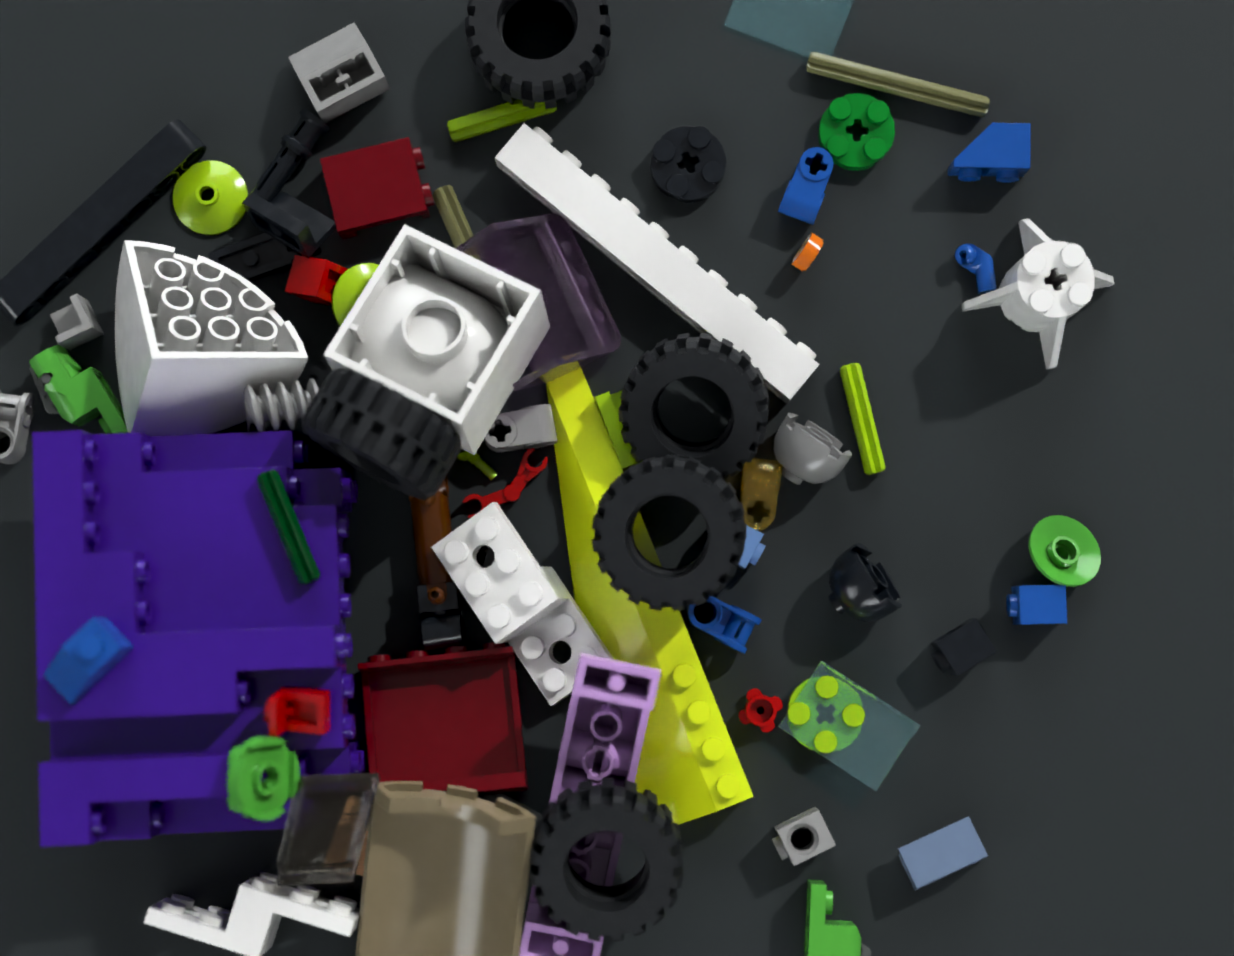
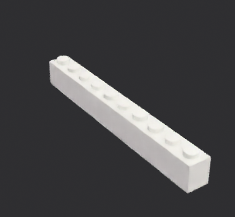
M523 123L495 156L497 167L698 332L712 334L711 339L720 342L724 338L734 343L733 348L741 352L744 350L751 357V364L754 368L758 367L763 375L764 386L788 404L819 366V363L814 360L817 355L802 342H798L795 345L784 336L787 331L776 320L769 318L766 321L755 311L758 307L748 297L741 293L737 297L726 288L728 282L720 274L712 269L707 273L696 263L699 259L688 248L682 245L679 249L667 240L669 234L660 225L653 221L649 225L638 216L640 210L626 198H622L619 201L609 193L611 187L600 176L593 174L590 177L580 169L582 163L567 150L560 153L551 145L553 140L545 131L537 126L532 130Z

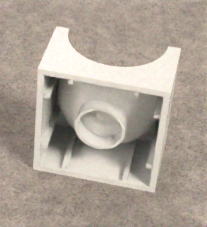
M404 224L323 355L332 371L338 368H346L355 373L359 372L419 403L423 408L438 416L442 422L453 428V431L460 436L461 449L475 455L547 334L550 323L541 290Z

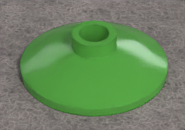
M1052 515L1040 520L1031 530L1028 541L1030 556L1037 569L1049 580L1059 585L1077 587L1088 583L1096 576L1101 565L1100 548L1093 534L1082 523L1067 516Z

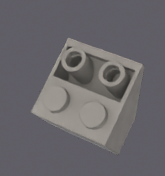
M355 22L288 57L318 115L325 123L390 89L384 73Z

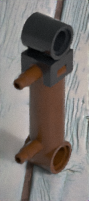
M446 475L434 496L426 500L408 496L411 504L419 583L417 592L419 612L421 613L422 640L424 650L426 651L464 646L459 588L431 548L452 532L448 499V475Z

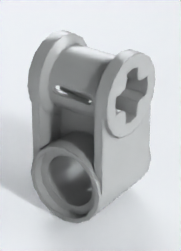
M0 390V440L5 436L10 438V447L6 452L0 454V463L6 465L14 464L24 457L29 427L33 419L35 407L32 393H23L20 396L4 394Z
M540 404L517 411L500 413L484 438L486 446L496 453H504L520 449L541 448L558 443L551 405ZM502 425L504 431H511V433L505 434V441L498 442L496 436H489V434L495 433V426Z

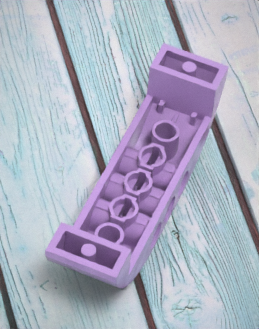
M583 653L580 654L549 803L557 804L559 794L567 788H570L573 793L577 792L579 783L591 780L593 786L602 785V778H614V785L624 786L625 780L635 783L649 713L653 711L661 669ZM600 831L581 838L570 849V865L584 880L600 886H612L623 834L613 831ZM532 885L519 956H600L604 935H600V941L588 940L587 932L580 930L576 936L566 931L565 921L561 920L560 923L556 924L548 916V905L545 907L540 906L535 897L536 887Z

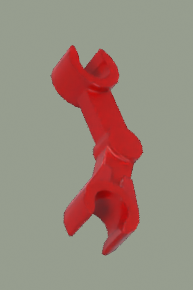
M535 448L528 449L524 453L518 473L510 485L506 486L505 489L483 497L478 494H470L465 497L463 504L469 503L472 500H479L482 510L492 502L502 505L507 502L518 501L526 485L546 469L548 465L547 456L539 467H532L529 465L528 459L535 452ZM475 514L468 515V518L473 517Z

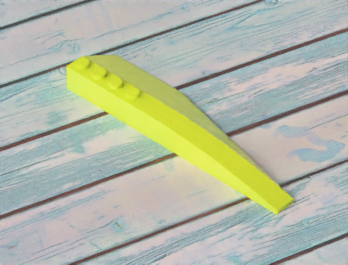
M579 367L546 380V388L558 443L554 444L574 600L615 660L661 669L653 711L649 713L635 778L637 792L643 794L648 789L657 795V804L659 806L666 804L672 812V821L678 825L752 798L754 796L680 611H673L672 607H663L661 611L649 609L650 604L642 601L638 605L628 600L630 595L620 589L617 592L609 584L612 579L607 572L602 574L597 564L600 558L598 552L593 551L592 539L595 537V529L592 528L593 518L597 514L598 503L602 495L623 473V469L582 368ZM638 511L633 524L635 545L648 561L662 567L640 511Z

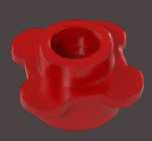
M752 688L746 693L747 702L745 708L739 711V720L745 725L751 723L759 726L762 732H770L775 727L774 719L777 712L782 709L783 703L777 696L768 697L762 694L758 688ZM760 706L764 708L762 714L757 713V708Z

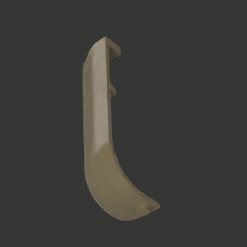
M422 781L372 783L355 956H519L536 816L521 806L501 797L496 799V803L477 798L478 790L448 784L447 791L422 789Z

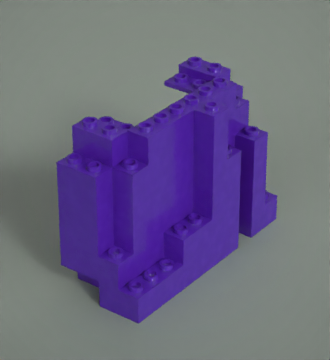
M82 430L32 432L38 721H50V760L38 763L40 847L91 845L101 840L147 839L159 834L305 828L316 821V815L321 814L322 799L321 792L315 791V787L351 786L361 780V773H366L367 769L366 751L360 750L359 741L349 742L350 738L355 737L354 714H349L348 698H353L354 679L353 674H347L346 658H352L353 641L351 633H345V618L351 617L352 605L350 593H344V577H350L349 553H343L344 537L349 536L348 514H342V512H352V503H358L357 480H352L351 474L342 468L305 469V467L311 466L310 444H305V439L292 430L148 436L141 432L90 434ZM274 469L279 473L320 572V578L310 584L301 585L298 583L257 483V476L265 471ZM92 617H106L134 648L74 705H70L43 674L60 648ZM283 686L329 690L330 730L325 735L285 731L278 737L287 742L284 745H286L288 751L295 752L300 766L298 790L295 797H288L286 803L282 806V808L286 809L284 813L273 820L261 821L246 818L242 814L230 810L227 802L229 796L227 789L228 755L235 746H242L250 738L269 736L268 723L264 721V708L267 700ZM267 772L262 773L261 784L262 781L267 780Z

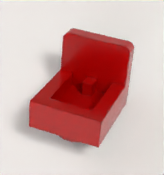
M283 686L265 704L264 721L268 723V735L270 737H279L285 731L325 735L330 730V691Z

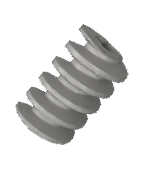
M315 379L308 380L305 391L298 380H293L290 392L287 391L283 382H277L274 394L271 393L266 383L261 384L259 395L255 394L251 385H246L244 405L248 432L251 423L255 424L258 432H264L266 422L271 423L274 431H280L282 420H286L290 429L295 430L298 419L304 416L319 390Z

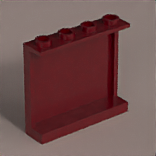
M490 642L482 645L483 650L467 651L466 646H453L445 648L444 654L429 655V651L417 650L407 652L406 658L391 660L390 655H374L367 657V663L357 664L358 670L362 674L370 788H367L369 805L372 783L386 781H422V789L447 791V786L450 784L478 790V796L528 790L516 657L512 646L506 647L505 643L495 644Z

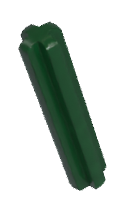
M274 469L261 473L256 478L298 583L301 585L310 584L320 578V572L280 475Z

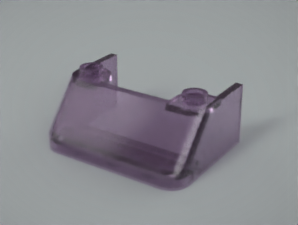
M551 213L492 223L455 248L469 256L479 254L483 263L541 290L550 328L529 362L532 373L512 384L515 391L553 381L609 355L620 347V332L569 224L560 215Z

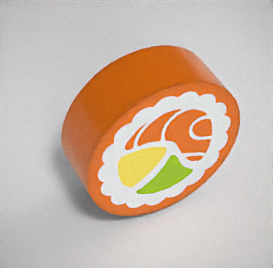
M810 233L793 258L791 265L802 272L806 271L824 244L823 239L814 233Z

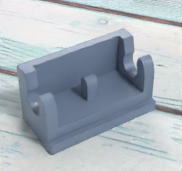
M969 816L897 849L899 852L898 856L914 891L975 864L988 856Z

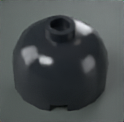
M856 543L844 551L832 565L829 575V585L832 593L828 597L833 607L840 614L847 612L852 618L863 622L880 620L902 607L901 603L896 602L901 597L880 562L876 565L870 562L866 557L871 555L872 552L861 543Z

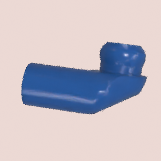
M971 243L960 245L955 251V260L960 266L976 275L978 293L986 294L996 290L997 285L992 257Z

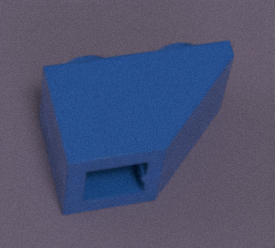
M992 122L952 161L948 167V176H958V180L965 182L979 181L981 176L996 177L998 182L1018 181L1019 177H1023L1030 169L1031 123Z

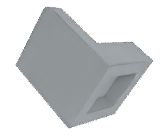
M77 293L70 296L71 305L50 314L59 335L55 336L58 345L68 350H72L104 334L89 301Z

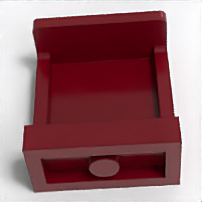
M409 137L320 158L337 232L342 239L357 236V230L421 215L423 219L430 217L428 206L434 205V200L429 183L422 184L419 170L426 169L420 147L413 148Z

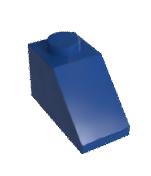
M92 617L60 648L43 676L70 705H74L134 646L106 617Z

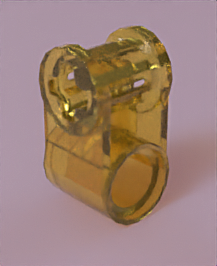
M753 458L750 463L745 462L742 466L740 491H742L741 502L745 512V524L759 532L767 529L774 521L776 515L777 496L779 495L782 477V465L777 460ZM755 504L761 505V511L766 512L768 516L763 517L759 523H754L753 516L747 515V510H752Z

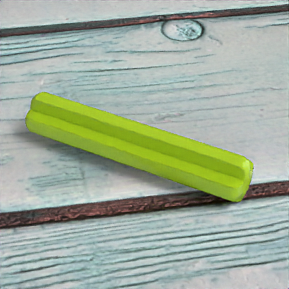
M517 99L513 104L508 102L449 120L447 127L452 141L458 142L555 112L557 107L545 109V102H535V109H530V107L523 106L522 100Z
M859 363L847 364L840 368V375L864 472L866 475L880 473L885 470L886 466L861 365Z

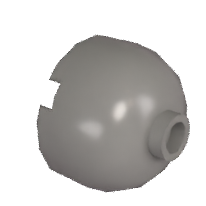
M788 413L779 426L774 438L773 450L775 457L784 467L781 474L797 485H800L803 480L812 484L826 483L835 478L851 458V451L848 450L842 453L840 449L843 443L832 434L809 420L803 426L795 422L799 415Z

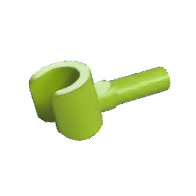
M465 451L457 456L459 460H468L472 465L474 464L491 481L498 474L477 453L473 455Z

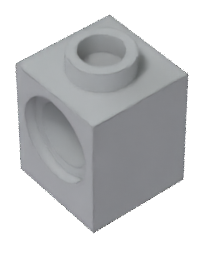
M816 807L810 808L774 826L778 836L772 838L773 844L781 860L789 857L793 866L836 846L819 809ZM801 827L809 829L811 832L809 844L802 848L793 846L791 843L792 833Z

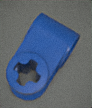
M813 147L802 154L792 181H789L778 210L779 213L811 225L814 224L825 196L826 185L833 170V159L827 150ZM814 160L821 163V170L816 175L809 173V165Z
M712 596L708 597L707 602L712 605L714 614L707 623H700L695 619V604L686 606V619L693 627L715 637V640L743 654H746L748 650L745 645L755 625H760L762 621L757 616ZM742 622V624H741V626H740V628H739V630H738L736 636L734 637V635H735V633H736V631H737V629H738L740 623Z

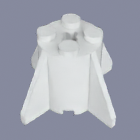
M1029 218L1022 219L1018 224L1024 256L1006 272L999 289L964 301L961 304L962 312L1000 305L1009 321L1012 320L1025 331L1039 332L1046 370L1053 369L1058 364L1066 320L1076 314L1091 300L1094 289L1111 287L1114 284V279L1111 275L1093 269L1089 258L1085 255L1084 249L1081 246L1069 244L1065 241H1052Z

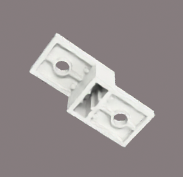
M497 502L490 503L431 547L494 643L508 642L513 647L515 654L550 706H555L572 694L581 653L615 660L552 567L540 566ZM485 545L491 547L495 555L494 562L487 568L481 567L477 561V552ZM559 641L566 642L571 648V657L566 663L558 662L553 656V648Z
M261 872L259 877L254 875L239 886L232 911L217 906H209L208 910L194 906L195 900L192 898L172 894L171 898L166 897L148 908L144 923L246 956H262L273 946L282 916L350 937L358 928L360 908H357V902L350 898L335 896L334 900L319 896L320 890L315 887L298 884L297 888L282 884L283 878Z

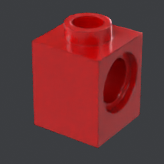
M295 255L284 292L311 303L332 306L334 286L347 268L327 259Z

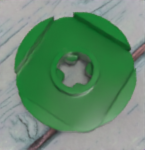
M862 93L847 94L834 99L823 113L818 129L820 146L830 153L833 163L838 167L852 171L868 169L882 160L890 150L895 136L894 120L888 105L873 96ZM854 123H859L861 128L866 129L867 135H862L860 141H854L853 135L846 133V128L852 127Z

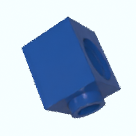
M1011 586L1012 594H1007L1006 611L1008 617H1013V625L1067 624L1066 586Z

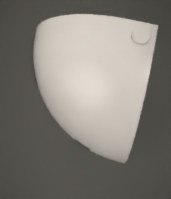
M124 240L116 286L115 356L120 399L128 433L141 432L148 436L209 434L246 421L244 405L246 385H251L255 394L259 395L261 384L266 383L271 393L274 394L277 382H283L287 391H289L293 380H298L308 356L294 326L289 320L284 322L274 310L275 303L266 294L227 267L200 255L195 260L174 253L175 247L144 241Z

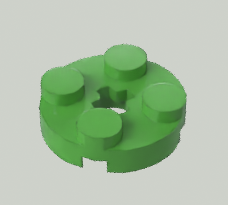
M256 736L247 740L242 746H235L228 755L229 770L227 776L229 795L227 802L230 810L240 813L246 818L261 821L273 820L284 813L286 809L282 808V806L286 803L288 797H295L300 781L299 761L295 752L288 751L286 745H284L287 742L278 737ZM263 772H267V780L262 781L261 784V775Z

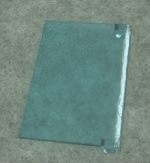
M734 0L724 25L809 58L811 52L832 56L854 0Z
M823 661L818 664L794 703H805L809 707L811 716L808 722L803 725L793 724L790 722L787 712L778 726L874 791H877L910 738L915 735L920 727L918 723ZM832 676L837 680L839 689L835 696L826 699L817 694L815 685L820 677ZM858 704L864 709L865 719L860 726L850 727L844 722L842 712L847 705ZM827 730L835 734L837 747L831 753H821L815 748L814 738L820 731Z

